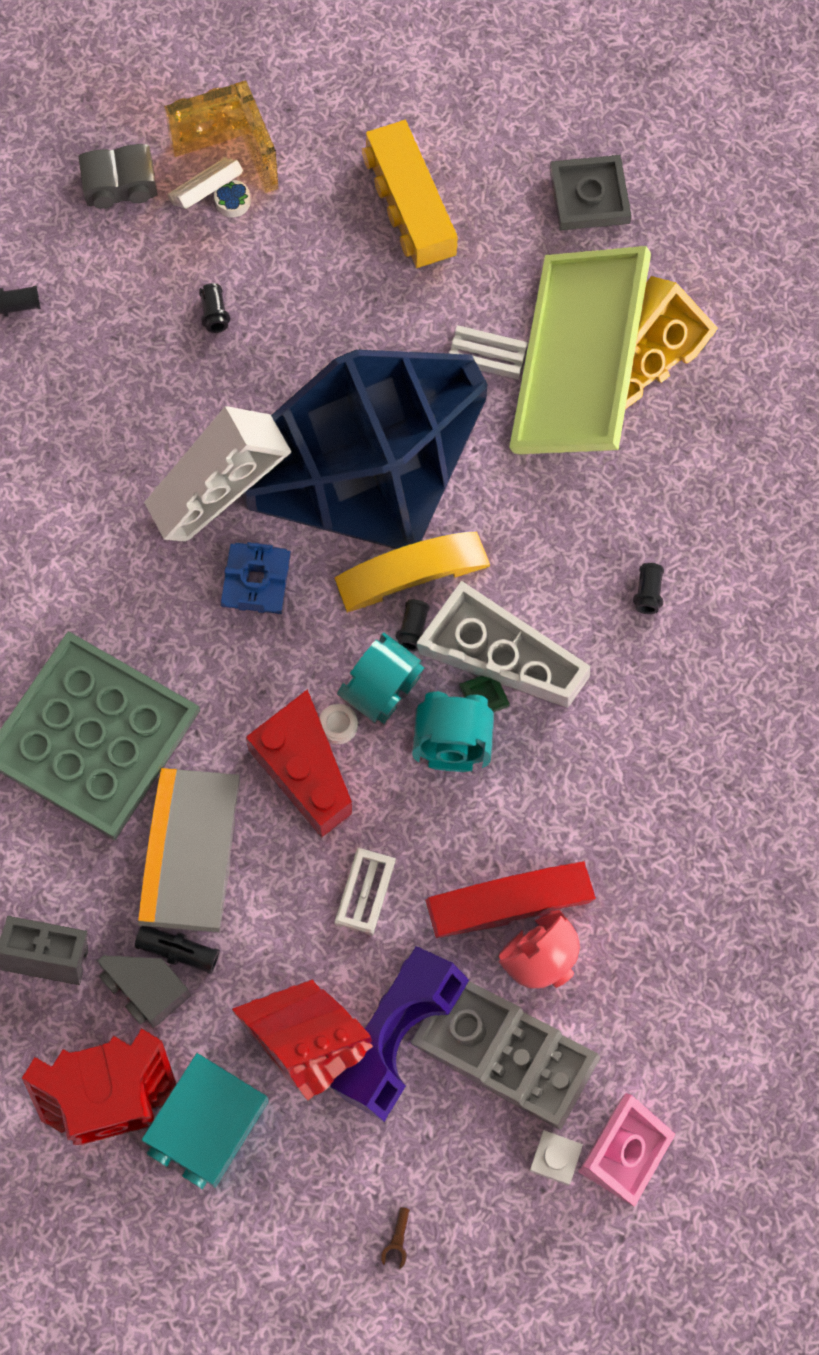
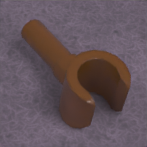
M400 1207L391 1243L384 1247L381 1254L383 1265H385L386 1253L391 1249H397L402 1254L399 1269L405 1265L407 1252L403 1244L410 1212L408 1208Z

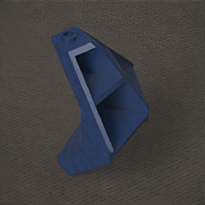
M356 349L332 360L271 415L291 453L241 495L247 509L394 549L422 541L486 402L488 384L472 354Z

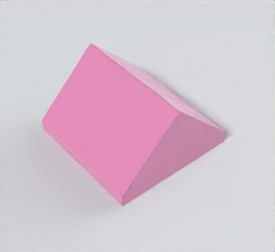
M625 1093L617 1103L578 1172L635 1207L673 1140L675 1133L632 1095Z

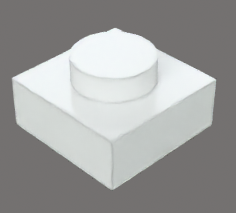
M543 1130L530 1172L569 1186L583 1144Z

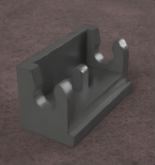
M7 916L0 938V969L2 971L80 986L83 975V957L87 958L88 933L86 930Z

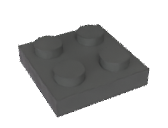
M621 155L550 162L549 170L560 231L630 224L632 215Z

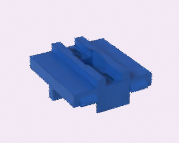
M259 543L230 544L227 567H225L224 572L225 580L221 607L235 608L242 611H258V613L282 614L291 551ZM250 572H263L264 578L262 583L248 582Z

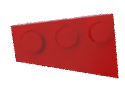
M307 689L247 735L246 742L248 751L322 838L352 814V801Z

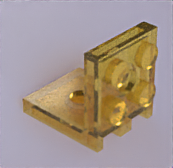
M246 80L223 88H213L207 93L188 99H178L172 104L164 106L170 146L175 157L242 136L265 193L279 189L276 150Z

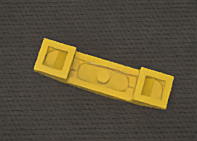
M465 532L436 537L392 550L354 566L334 577L348 613L382 602L383 596L451 574L456 578L490 567V563L478 533Z

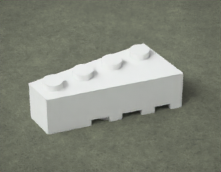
M225 406L144 503L164 540L188 541L287 457L291 450L271 415Z
M463 581L459 583L417 641L418 651L421 655L478 676H486L503 685L566 708L571 705L590 678L591 666Z

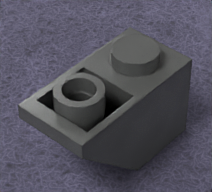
M103 955L97 960L104 970L99 975V978L113 994H116L119 990L124 993L130 1000L125 1005V1008L140 1025L147 1020L155 1028L191 997L188 988L162 958Z

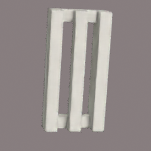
M224 157L168 193L167 196L174 206L187 209L242 174L243 170L238 160Z
M457 325L449 353L463 354L458 352L460 349L489 358L515 363L514 366L473 356L481 371L519 379L528 342Z
M357 847L334 922L336 926H344L350 928V930L365 932V934L371 936L374 935L396 858ZM367 859L370 860V864L353 919L347 918V910L362 861ZM378 863L384 864L385 868L368 923L361 922Z

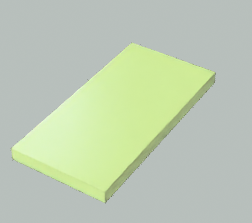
M647 246L545 255L509 446L513 453L540 454L619 449L651 257Z

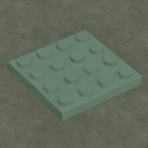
M68 631L0 729V773L111 839L116 840L159 775L161 768L165 766L199 714L200 707Z

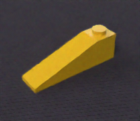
M651 276L646 282L625 409L642 397L643 388L655 379L662 383L670 377L668 369L681 360L687 364L697 357L718 329L676 282Z

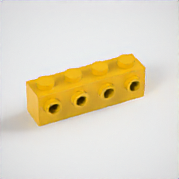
M406 119L367 131L366 147L362 148L363 160L367 169L373 168L376 175L374 183L379 197H385L388 202L387 214L392 227L398 226L401 232L400 244L406 257L411 256L416 269L456 256L457 233Z

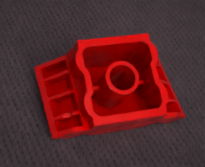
M313 979L232 1008L234 1015L261 1046L280 1073L307 1101L313 1096L324 1092L338 1075L360 1062L366 1052L373 1047L370 1043L372 1042L371 1036L356 1018L353 1019L346 1009L324 989H320Z
M142 1028L131 1046L113 1035L109 1043L71 1053L62 1049L53 1066L34 1057L22 1076L24 1085L40 1120L60 1133L66 1132L67 1140H72L73 1145H85L150 1127L154 1121L152 1109L163 1106L177 1084L162 1040Z

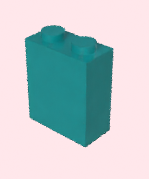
M196 1053L142 1138V1141L150 1147L146 1154L165 1167H168L171 1161L185 1169L182 1177L202 1190L206 1183L216 1188L269 1103V1099L262 1092Z

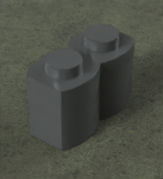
M147 144L126 145L115 150H93L78 156L83 193L87 206L106 209L113 206L114 203L121 201L144 203L158 195L150 146Z

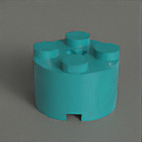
M383 632L379 641L376 639L351 670L349 674L353 678L347 685L344 683L341 685L337 695L372 722L380 721L382 724H385L398 707L397 704L401 700L398 694L403 691L408 695L421 678L420 675L425 667L420 664L422 660Z
M438 691L426 693L425 700L416 708L412 748L413 758L417 762H419L420 757L429 760V768L442 771L469 772L473 770V764L482 762V768L489 765L492 756L494 712L488 707V699L481 695H468L462 698L448 697L447 694Z

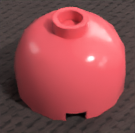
M555 910L536 919L535 921L539 926L530 930L524 936L522 930L507 943L498 956L500 958L498 962L509 976L518 984L527 988L539 989L551 984L558 988L565 984L574 974L571 968L578 959L580 950L579 938L572 924L560 910Z

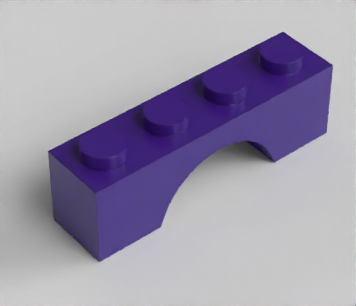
M415 946L409 958L403 962L400 972L390 989L381 998L379 1006L368 1025L364 1028L371 1036L372 1042L370 1043L373 1047L366 1052L360 1062L338 1075L333 1080L330 1088L346 1102L385 1122L406 1087L398 1074L396 1066V1056L400 1042L409 1029L419 1021L431 1016L449 1015L468 984L469 979L453 962Z

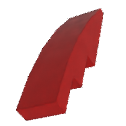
M585 861L467 886L425 899L435 937L440 938L505 926L515 920L542 916L556 909L587 904L595 900L596 897Z

